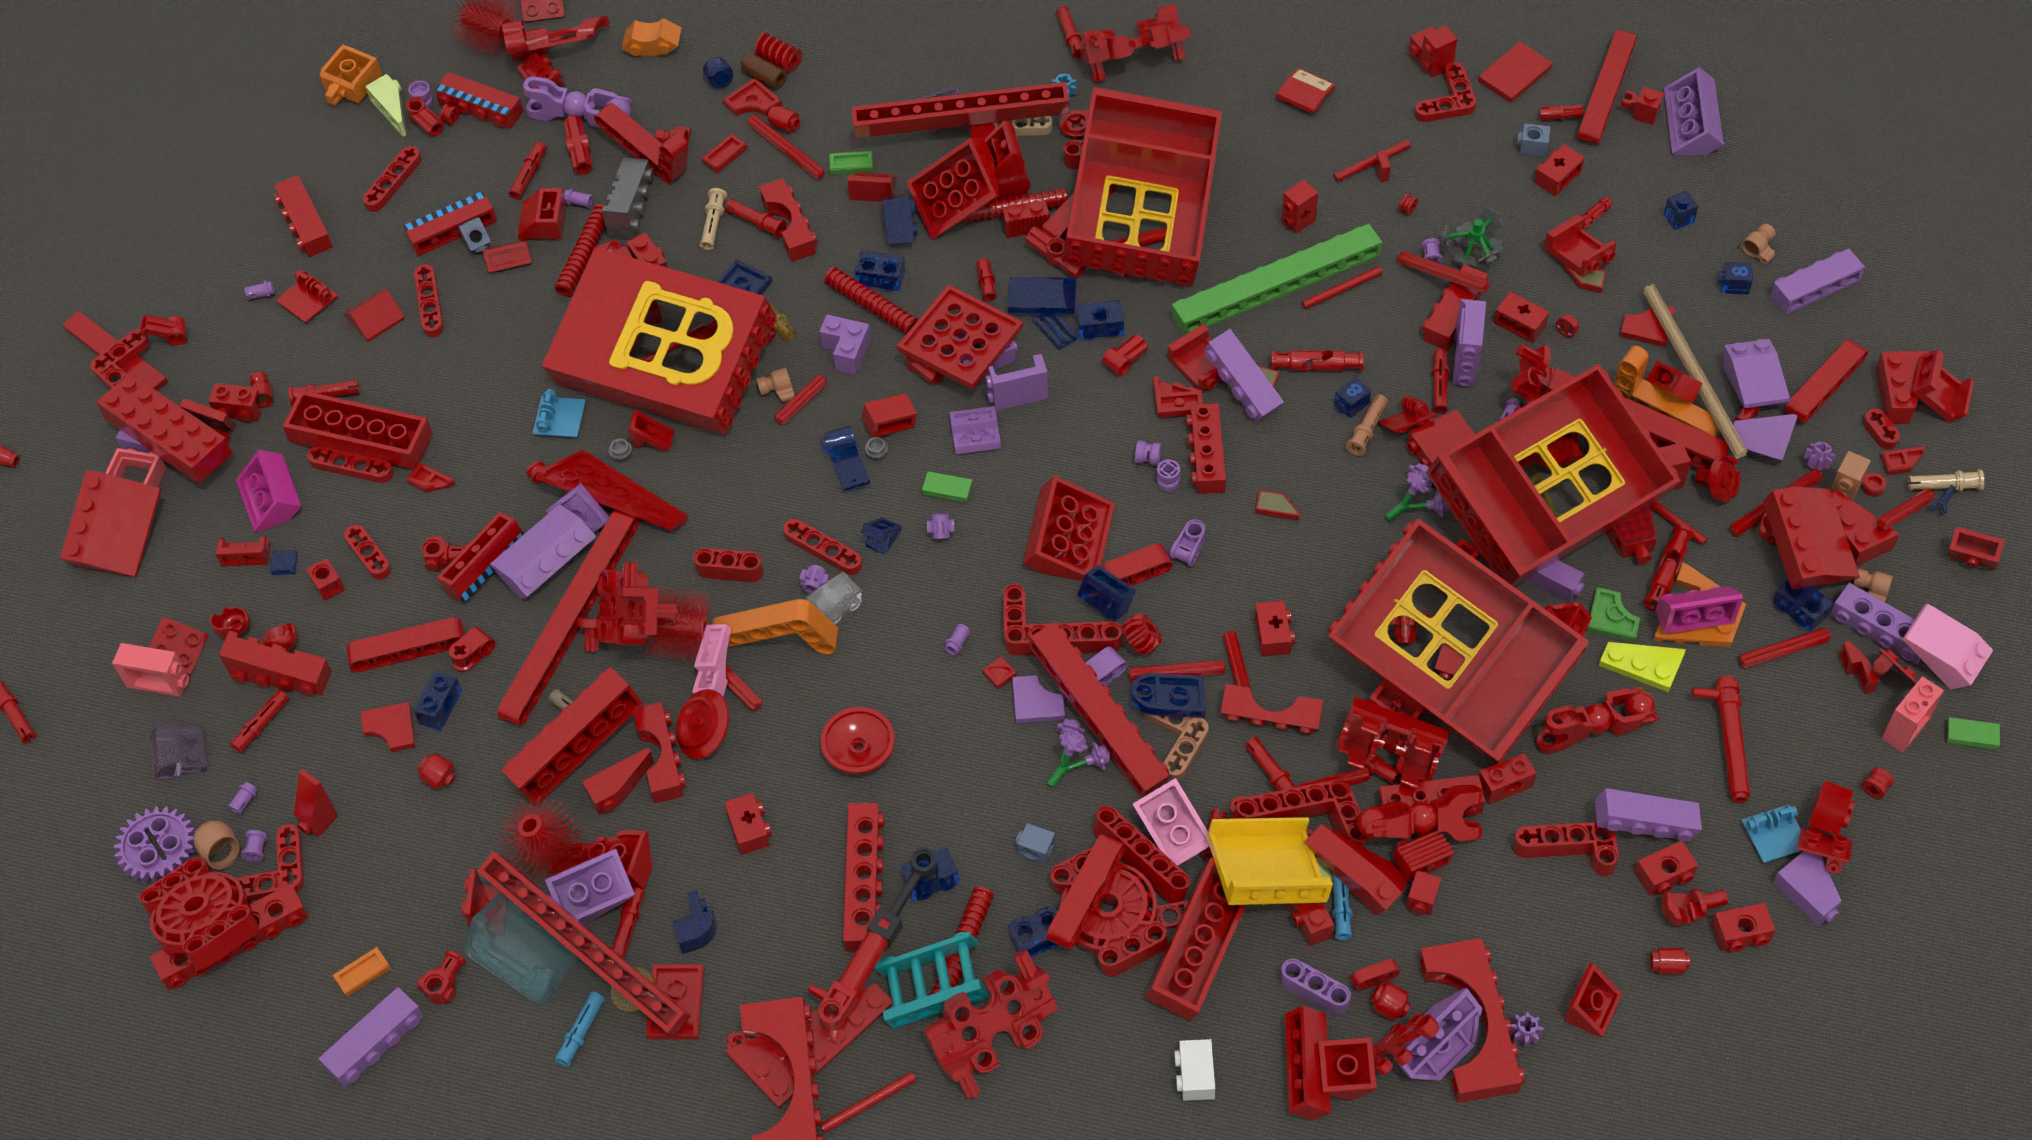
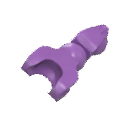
M529 77L523 83L524 94L531 98L526 105V113L532 119L549 121L557 116L564 117L566 113L568 116H584L589 126L599 127L594 120V116L599 112V110H595V107H605L609 103L615 104L629 117L631 116L630 104L632 99L617 96L613 92L594 88L587 96L579 91L568 93L567 88L559 87L553 81L540 77ZM537 86L539 89H532L530 87Z

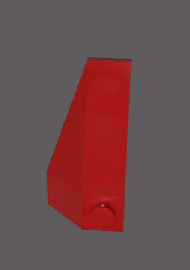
M624 830L617 832V836L609 838L605 836L597 837L596 841L587 843L585 846L582 842L568 845L570 847L581 845L579 847L582 848H567L566 851H574L569 854L570 852L566 853L570 864L565 860L563 862L560 860L563 866L559 865L558 870L555 865L556 863L553 866L554 874L557 875L564 872L565 869L568 870L573 868V866L575 867L616 849L632 888L637 887L644 890L652 870L649 834L647 831ZM552 863L549 864L548 873L550 871V874H552Z

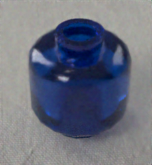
M712 57L704 64L703 75L714 88H723L732 81L733 70L722 57Z

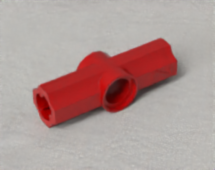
M575 115L567 116L563 123L575 173L581 175L589 174L593 167L589 154L591 151L587 134L584 132L581 117Z
M1038 226L1029 230L1025 237V242L1045 256L1049 265L1060 267L1075 279L1083 275L1087 266L1070 265L1069 263L1062 262L1065 246L1064 240L1053 238Z

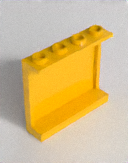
M1309 817L1212 819L1207 840L1229 905L1324 903L1328 901L1333 886L1331 878L1322 877L1314 852L1304 843L1308 838L1306 829Z

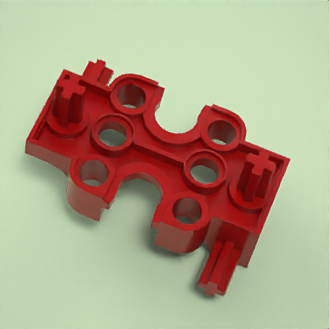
M1172 3L1158 8L1157 13H1155L1156 18L1135 22L1138 35L1132 38H1127V34L1115 36L1112 28L1103 31L1093 29L1082 32L1085 47L1079 49V55L1082 61L1090 64L1093 81H1103L1106 79L1102 61L1131 56V53L1134 52L1133 49L1149 46L1158 49L1170 45L1174 61L1186 58L1182 40L1191 37L1189 27L1186 24L1181 25L1179 22L1176 4Z
M1521 343L1518 345V349L1515 350V354L1521 357L1519 360L1520 374L1512 378L1511 390L1517 395L1522 396L1529 404L1544 395L1555 370L1553 367H1548L1551 360L1550 347L1543 345L1533 350ZM1521 407L1515 408L1514 412L1521 409ZM1576 432L1565 434L1547 445L1548 451L1561 468L1587 455L1579 450V445L1577 444L1579 438ZM1533 453L1518 462L1522 469L1535 462L1549 469L1538 453Z
M624 562L623 570L600 571L597 593H600L599 614H597V618H577L576 626L585 628L584 651H599V641L615 643V645L619 646L644 645L647 635H657V618H676L678 608H676V603H658V588L648 587L646 573L638 572V562Z
M1027 950L1019 951L1013 957L1020 970L1018 974L1013 976L1005 970H997L983 979L990 994L989 1001L984 1007L974 1008L970 1004V1000L965 992L957 993L944 1003V1017L922 1030L943 1073L954 1082H959L967 1099L978 1096L977 1093L981 1092L971 1073L974 1068L982 1073H987L1000 1066L997 1061L996 1052L992 1048L994 1035L1001 1031H1007L1017 1047L1023 1046L1025 1049H1029L1037 1044L1042 1037L1041 1021L1058 1010L1056 1001L1046 984L1050 981L1047 972L1034 965ZM1008 980L1006 989L1000 991L1002 982ZM1011 1000L1019 1002V1008L1014 1013L1007 1011V1005ZM963 1007V1013L959 1017H955L956 1010ZM1030 1025L1028 1033L1022 1035L1024 1027ZM968 1026H972L974 1028L973 1037L968 1040L963 1039V1030ZM981 1052H985L984 1059L978 1062L977 1058Z

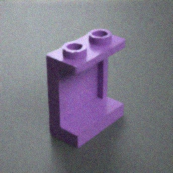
M1042 354L1033 356V367L996 375L993 366L988 367L989 375L985 376L988 388L986 393L989 403L993 402L996 411L1048 399V376Z

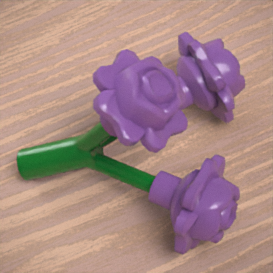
M1418 463L1415 466H1409L1407 481L1411 486L1403 500L1385 514L1390 521H1393L1408 509H1434L1440 518H1443L1444 512L1450 510L1438 490L1433 500H1426V503L1407 504L1418 491L1422 493L1431 491L1432 481L1426 474L1429 468L1425 464Z
M1065 719L1063 723L1057 724L1056 731L1061 733L1059 736L1061 739L1060 744L1064 748L1060 764L1048 779V784L1055 788L1067 771L1085 764L1087 766L1095 764L1103 771L1106 770L1105 764L1110 762V754L1104 745L1099 746L1095 742L1092 743L1093 749L1091 754L1085 756L1084 760L1066 766L1070 756H1073L1075 751L1082 753L1083 750H1087L1088 746L1083 734L1085 730L1074 719Z

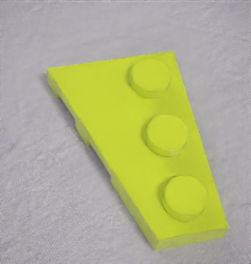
M1608 642L1599 666L1669 693L1686 649Z

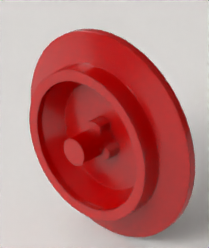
M703 689L696 692L687 700L678 715L676 724L677 741L682 752L690 758L702 759L708 757L715 752L725 737L729 723V710L724 697L719 692L711 689Z

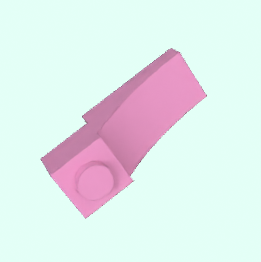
M728 624L706 625L694 664L698 674L693 687V694L703 689H711L724 696L728 683L726 679V655L732 630Z

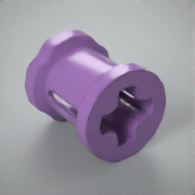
M1436 238L1424 240L1421 243L1424 258L1442 264L1443 257L1440 255V240Z
M249 830L245 834L247 841L245 849L241 851V857L249 862H261L264 858L262 853L264 843L267 842L268 836L259 830Z

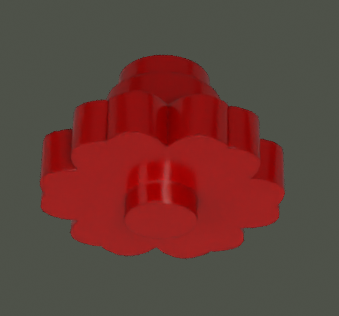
M1419 611L1430 618V613ZM1408 616L1395 617L1390 624H1393V636L1396 637V642L1414 643L1415 637L1418 636L1419 623Z

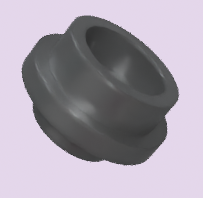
M880 437L869 439L865 445L866 455L872 459L883 458L888 452L887 443Z
M615 439L609 447L611 458L617 461L627 459L632 453V447L625 439Z

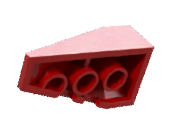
M1322 824L1304 841L1315 855L1375 916L1387 910L1401 895L1408 883L1402 872L1392 862Z

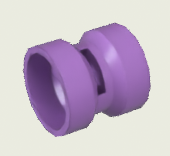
M416 81L409 86L411 98L420 97L425 101V105L428 108L432 107L434 99L427 82Z
M1138 440L1135 463L1143 464L1144 462H1149L1151 465L1158 466L1161 455V443L1147 444L1145 441Z
M1163 460L1157 466V485L1163 491H1174L1180 484V466L1174 460Z

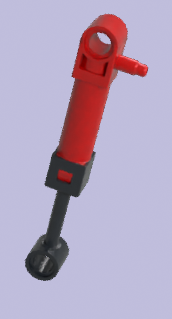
M926 847L918 848L912 853V874L889 911L881 907L878 909L867 927L866 936L839 980L833 982L829 991L813 984L809 986L808 992L822 1000L818 1008L820 1023L826 1030L836 1031L845 1024L858 1002V994L886 948L892 946L903 927L902 919L898 917L918 882L931 879L936 874V855L931 849ZM924 860L930 863L927 867L917 865L920 861ZM830 1010H835L839 1013L835 1018L831 1019L825 1016Z

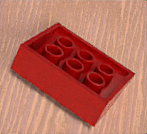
M969 138L906 182L932 240L999 197L994 158L985 139Z
M86 470L60 559L71 566L137 578L162 489L118 476Z
M1053 476L1041 487L1022 565L1042 574L1096 583L1115 503L1057 476Z
M1808 487L1782 488L1773 490L1763 500L1791 589L1858 579L1860 577L1830 489Z

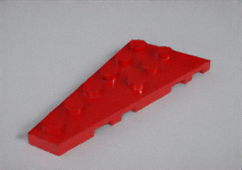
M585 450L574 453L537 471L536 479L569 492L581 483L596 502L671 531L687 523V514Z
M873 984L860 991L858 1002L845 1024L836 1031L826 1030L821 1025L818 1010L811 1012L812 1020H807L808 1030H813L814 1045L810 1046L811 1056L815 1055L817 1071L812 1072L813 1078L882 1016L883 1011L888 1010L893 1005L892 999L877 984ZM830 1010L825 1016L831 1019L835 1018L839 1013L835 1010ZM757 1036L725 1051V1054L778 1109L793 1097V1067L788 1055L776 1043Z

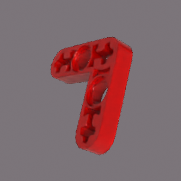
M1451 62L1446 65L1444 77L1451 96L1418 102L1415 107V118L1418 121L1442 120L1469 115L1475 111L1476 97L1462 64ZM1463 86L1466 89L1463 91H1458L1455 89V87ZM1447 105L1451 107V109L1442 110L1440 106Z
M140 329L133 330L94 358L90 364L94 375L109 389L113 388L128 375L121 367L149 346L150 341L147 334L141 333ZM126 351L123 356L115 357L117 352ZM114 376H121L117 382H110Z
M286 824L277 831L278 870L236 878L241 886L245 887L244 891L248 902L259 900L288 885V882H290L288 871H292L295 878L292 885L296 892H299L304 886L302 837L296 826ZM289 833H292V836L290 837V843L292 846H288V843L285 839L288 837ZM287 855H297L293 863H284V858ZM264 881H273L270 889L260 890V885Z

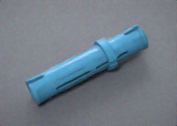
M1332 872L1334 896L1332 918L1335 919V938L1340 941H1346L1352 937L1350 919L1353 913L1349 906V888Z
M590 992L570 1032L565 1034V1041L554 1058L558 1064L569 1067L578 1048H582L584 1044L583 1039L602 1004L605 1002L604 997L599 993Z

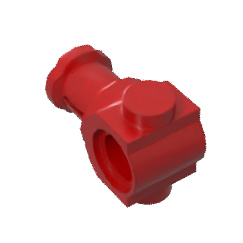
M440 536L427 537V540L422 545L425 568L430 571L444 569L468 544L465 546H452L451 542H445Z
M451 950L445 952L446 957L439 968H434L425 975H422L417 983V989L421 990L424 996L428 997L429 1001L436 1005H447V1003L454 999L456 995V989L453 988L456 983L455 975L460 967L466 964L465 958ZM441 986L438 991L432 992L435 987Z

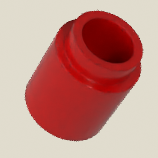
M773 106L768 113V121L774 127L792 133L800 126V118L797 112L782 106Z
M1657 948V950H1651V971H1658V974H1684L1685 969L1690 968L1689 953H1685L1684 948Z

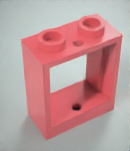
M117 448L106 474L122 478L127 466L146 469L149 472L143 484L158 487L166 466L162 458L153 452L144 453L134 449Z
M121 643L112 662L127 688L181 697L183 689L189 683V676L176 652Z
M1922 676L1895 709L1882 739L1903 753L1931 719L1944 690Z

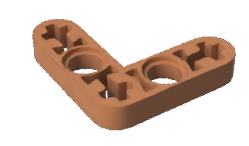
M1156 697L1149 698L1143 704V716L1145 719L1179 735L1178 740L1164 761L1169 770L1168 779L1173 780L1176 778L1178 781L1185 776L1206 741L1209 731L1208 723L1204 719ZM1158 707V711L1155 710L1153 713L1150 712V709ZM1177 715L1182 718V722L1175 725L1170 723L1169 718ZM1198 727H1201V728H1202V731H1198V732H1197V734L1195 735V740H1194V739L1192 738V737H1193V729H1197ZM1182 745H1190L1193 751L1189 754H1184L1180 752L1179 748ZM1178 758L1180 760L1179 770L1170 771V767H1175Z

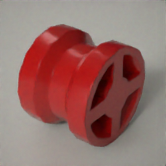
M1875 767L1870 771L1869 778L1864 779L1861 786L1869 796L1875 799H1882L1887 793L1886 789L1891 788L1894 784V778L1888 771Z

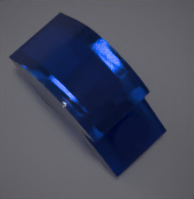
M697 890L687 893L693 915L673 921L682 954L706 946L715 936L717 929L714 911H708L705 898L700 899Z

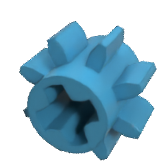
M1059 74L1056 80H1051L1052 84L1067 83L1069 99L1072 94L1076 95V79L1072 80L1069 74Z

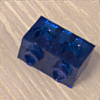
M861 250L855 268L856 280L864 284L865 287L900 291L906 271L904 257Z
M1097 565L1085 574L1077 596L1104 613L1106 617L1116 621L1128 612L1136 590Z
M1789 580L1777 589L1772 602L1781 612H1785L1800 627H1804L1809 632L1829 616L1834 602L1813 586L1791 589Z
M1056 906L1041 908L1035 914L1026 918L1019 917L1008 925L1009 936L1017 952L1027 950L1030 957L1060 946L1046 939L1048 929L1043 927L1046 924L1052 923L1058 912ZM1025 933L1031 935L1027 939H1023L1020 936Z

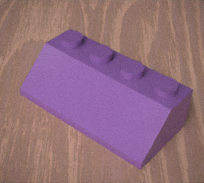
M1698 67L1664 87L1672 154L1707 155L1724 145L1714 78Z
M559 504L489 565L515 595L522 600L535 591L596 536L581 518Z

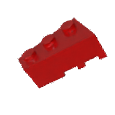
M1928 351L1881 352L1876 365V373L1883 410L1893 424H1910L1918 401V397L1912 393L1919 357L1927 354Z

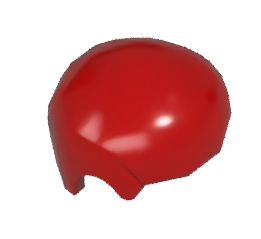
M224 607L220 615L214 613L211 615L209 623L215 633L223 639H226L229 631L238 633L237 637H240L247 631L250 625V617L243 608Z
M287 623L266 631L265 641L262 637L260 641L265 646L272 647L273 644H277L289 651L296 645L298 635L294 624Z

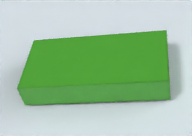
M872 151L829 154L830 175L873 172Z
M928 471L923 484L922 495L967 503L973 479Z
M1949 717L1947 720V743L1998 750L2000 746V724Z

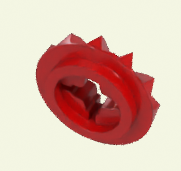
M1081 110L1069 111V114H1064L1059 121L1061 132L1065 133L1066 137L1073 136L1076 139L1077 136H1081L1084 138L1088 113ZM1078 123H1080V127L1076 126L1075 128H1073V124L1077 125Z

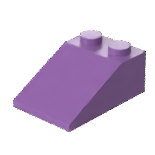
M1770 339L1724 345L1722 368L1744 408L1790 401L1779 358Z
M616 849L545 879L552 898L583 924L593 921L635 896Z

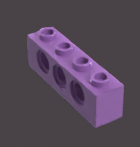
M1848 583L1834 603L1830 615L1840 623H1845L1854 628L1861 635L1868 636L1877 641L1881 646L1898 653L1905 660L1918 664L1921 658L1903 640L1915 619L1857 586Z

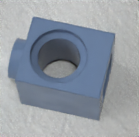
M1524 123L1523 132H1518L1517 145H1521L1520 154L1546 157L1550 126Z
M476 217L458 226L469 251L475 250L477 253L488 248L487 243L491 242L480 218ZM478 230L480 232L481 238L478 242L470 240L469 235L471 231Z
M1027 823L1024 831L1020 830L1016 837L1015 845H1018V855L1047 865L1056 845L1055 833Z

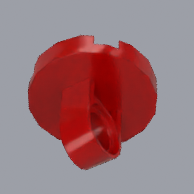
M1720 455L1712 463L1711 469L1696 470L1694 482L1709 486L1711 496L1715 501L1731 502L1730 497H1736L1740 487L1741 472H1736L1735 464H1739L1738 460L1734 456Z

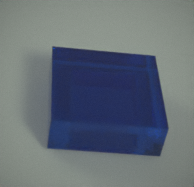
M272 551L271 574H295L298 557L297 551Z

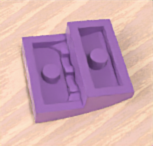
M995 406L949 412L956 454L1001 449Z

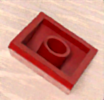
M858 172L848 175L850 200L893 203L897 175Z
M379 290L343 313L367 342L405 319L388 290Z
M1594 963L1588 964L1569 1005L1564 1021L1593 1035L1603 1037L1622 997V993Z
M1372 1037L1318 1041L1323 1094L1352 1101L1377 1090Z

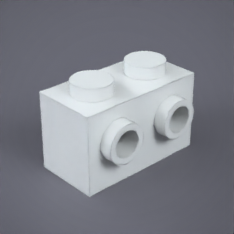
M1211 1039L1179 1041V1050L1174 1051L1175 1067L1180 1066L1181 1075H1176L1177 1092L1182 1091L1183 1101L1215 1099Z

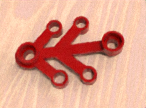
M1418 1013L1405 1026L1402 1023L1393 1026L1390 1032L1377 1045L1372 1043L1374 1066L1381 1075H1385L1392 1069L1393 1063L1387 1057L1381 1058L1386 1053L1393 1055L1401 1066L1407 1064L1412 1059L1413 1054L1406 1047L1401 1048L1400 1046L1420 1036L1427 1037L1428 1039L1434 1037L1439 1031L1436 1019L1431 1014L1422 1016Z

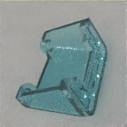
M502 892L472 918L463 942V949L468 957L537 1004L544 1003L553 994L580 959L539 923L525 914L520 907Z

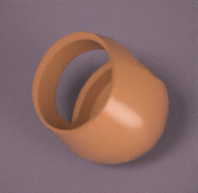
M218 820L207 821L201 824L195 831L193 836L195 849L209 867L216 870L225 869L236 860L239 853V843L234 831L228 824ZM228 843L231 844V852L224 860L219 862L209 861L210 856L216 854Z

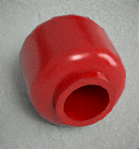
M438 753L431 756L427 755L417 769L420 773V780L435 790H439L444 786L449 787L456 777V774L453 773L454 763Z
M1386 982L1383 985L1378 984L1370 998V1002L1373 1003V1011L1390 1021L1398 1019L1399 1016L1405 1017L1411 1006V1003L1407 1002L1409 998L1408 992L1391 982Z

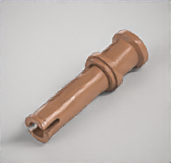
M1376 395L1362 422L1354 428L1353 437L1346 443V449L1355 456L1365 454L1366 445L1374 436L1373 429L1388 404V399L1385 396Z

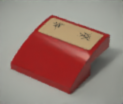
M1298 68L1284 82L1277 92L1276 98L1314 114L1323 106L1324 99L1334 92L1336 84Z

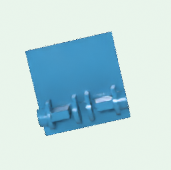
M548 389L541 396L533 435L578 438L586 399L559 398L554 390Z
M1785 805L1741 819L1763 864L1802 851L1797 849L1801 829L1794 816L1798 815L1795 806Z

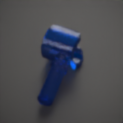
M1949 486L1941 500L1932 505V511L1935 510L1937 505L1941 504L1944 506L1941 516L1947 512L1946 504L1955 490V486Z

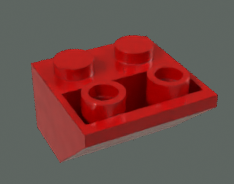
M540 188L523 202L518 239L562 238L566 212V201L562 188Z
M1385 680L1382 681L1368 699V702L1418 720L1421 719L1424 711L1422 707ZM1385 743L1383 749L1392 755L1395 752L1396 746Z

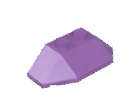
M1467 988L1434 1004L1424 1014H1431L1438 1022L1439 1031L1434 1037L1428 1039L1427 1037L1420 1036L1400 1046L1401 1048L1406 1047L1413 1054L1412 1059L1403 1066L1399 1064L1408 1078L1440 1081L1475 1046L1479 1016H1481L1482 1008Z

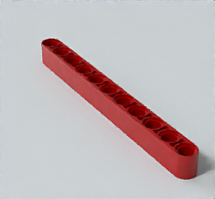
M619 510L613 511L501 701L497 713L498 718L519 726L525 724L581 628L576 626V619L586 618L600 593H597L600 571L615 569L638 529L639 518Z

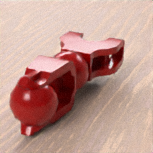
M1639 686L1632 690L1626 688L1608 692L1602 705L1595 703L1585 708L1583 706L1573 708L1566 705L1553 709L1545 717L1544 723L1547 728L1539 732L1536 738V745L1543 753L1552 754L1563 751L1576 742L1588 738L1589 733L1602 734L1609 730L1615 735H1622L1639 729L1642 724L1656 722L1660 716L1655 713V699L1649 693L1643 691L1644 687ZM1625 703L1624 709L1628 716L1622 717L1612 708ZM1555 737L1556 741L1554 744H1547L1543 739Z
M1476 785L1452 786L1444 792L1442 797L1431 800V804L1419 801L1409 806L1401 801H1395L1375 807H1368L1356 814L1355 820L1361 834L1372 839L1382 836L1410 838L1414 831L1425 834L1434 828L1438 832H1448L1458 841L1479 839L1482 836L1480 824L1475 820H1466L1462 817L1464 811L1469 806L1479 804L1482 801L1483 790Z

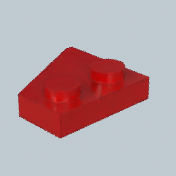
M1153 377L1158 418L1185 416L1186 414H1191V405L1203 404L1201 390L1185 387L1176 382H1173V385L1162 382L1160 377Z

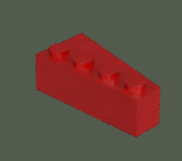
M228 632L219 656L234 681L238 683H255L260 687H277L283 691L294 690L305 695L316 694L322 696L332 672L326 659L297 650L292 654L283 646L273 644L272 647H268L259 643V639L249 636L248 640L237 637L238 633Z

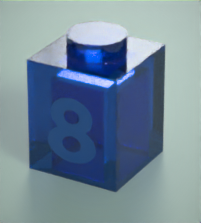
M1684 191L1667 198L1664 216L1674 230L1694 223L1698 205L1689 192Z
M1724 262L1723 269L1718 271L1717 283L1721 284V293L1749 295L1753 282L1752 263Z
M1354 376L1335 392L1334 406L1340 413L1347 415L1351 419L1370 403L1371 389Z

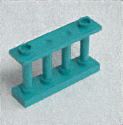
M960 932L947 940L897 957H886L882 962L877 963L875 970L883 977L888 976L893 1003L891 1009L883 1011L884 1021L893 1029L943 1013L944 1003L950 997L961 992H965L970 1003L990 997L986 986L979 979L976 980L974 978L969 949L979 946L978 940L970 932ZM959 952L964 982L962 985L952 988L950 986L945 957ZM935 961L940 990L938 993L928 996L921 965ZM911 969L917 997L914 1001L904 1004L897 973Z

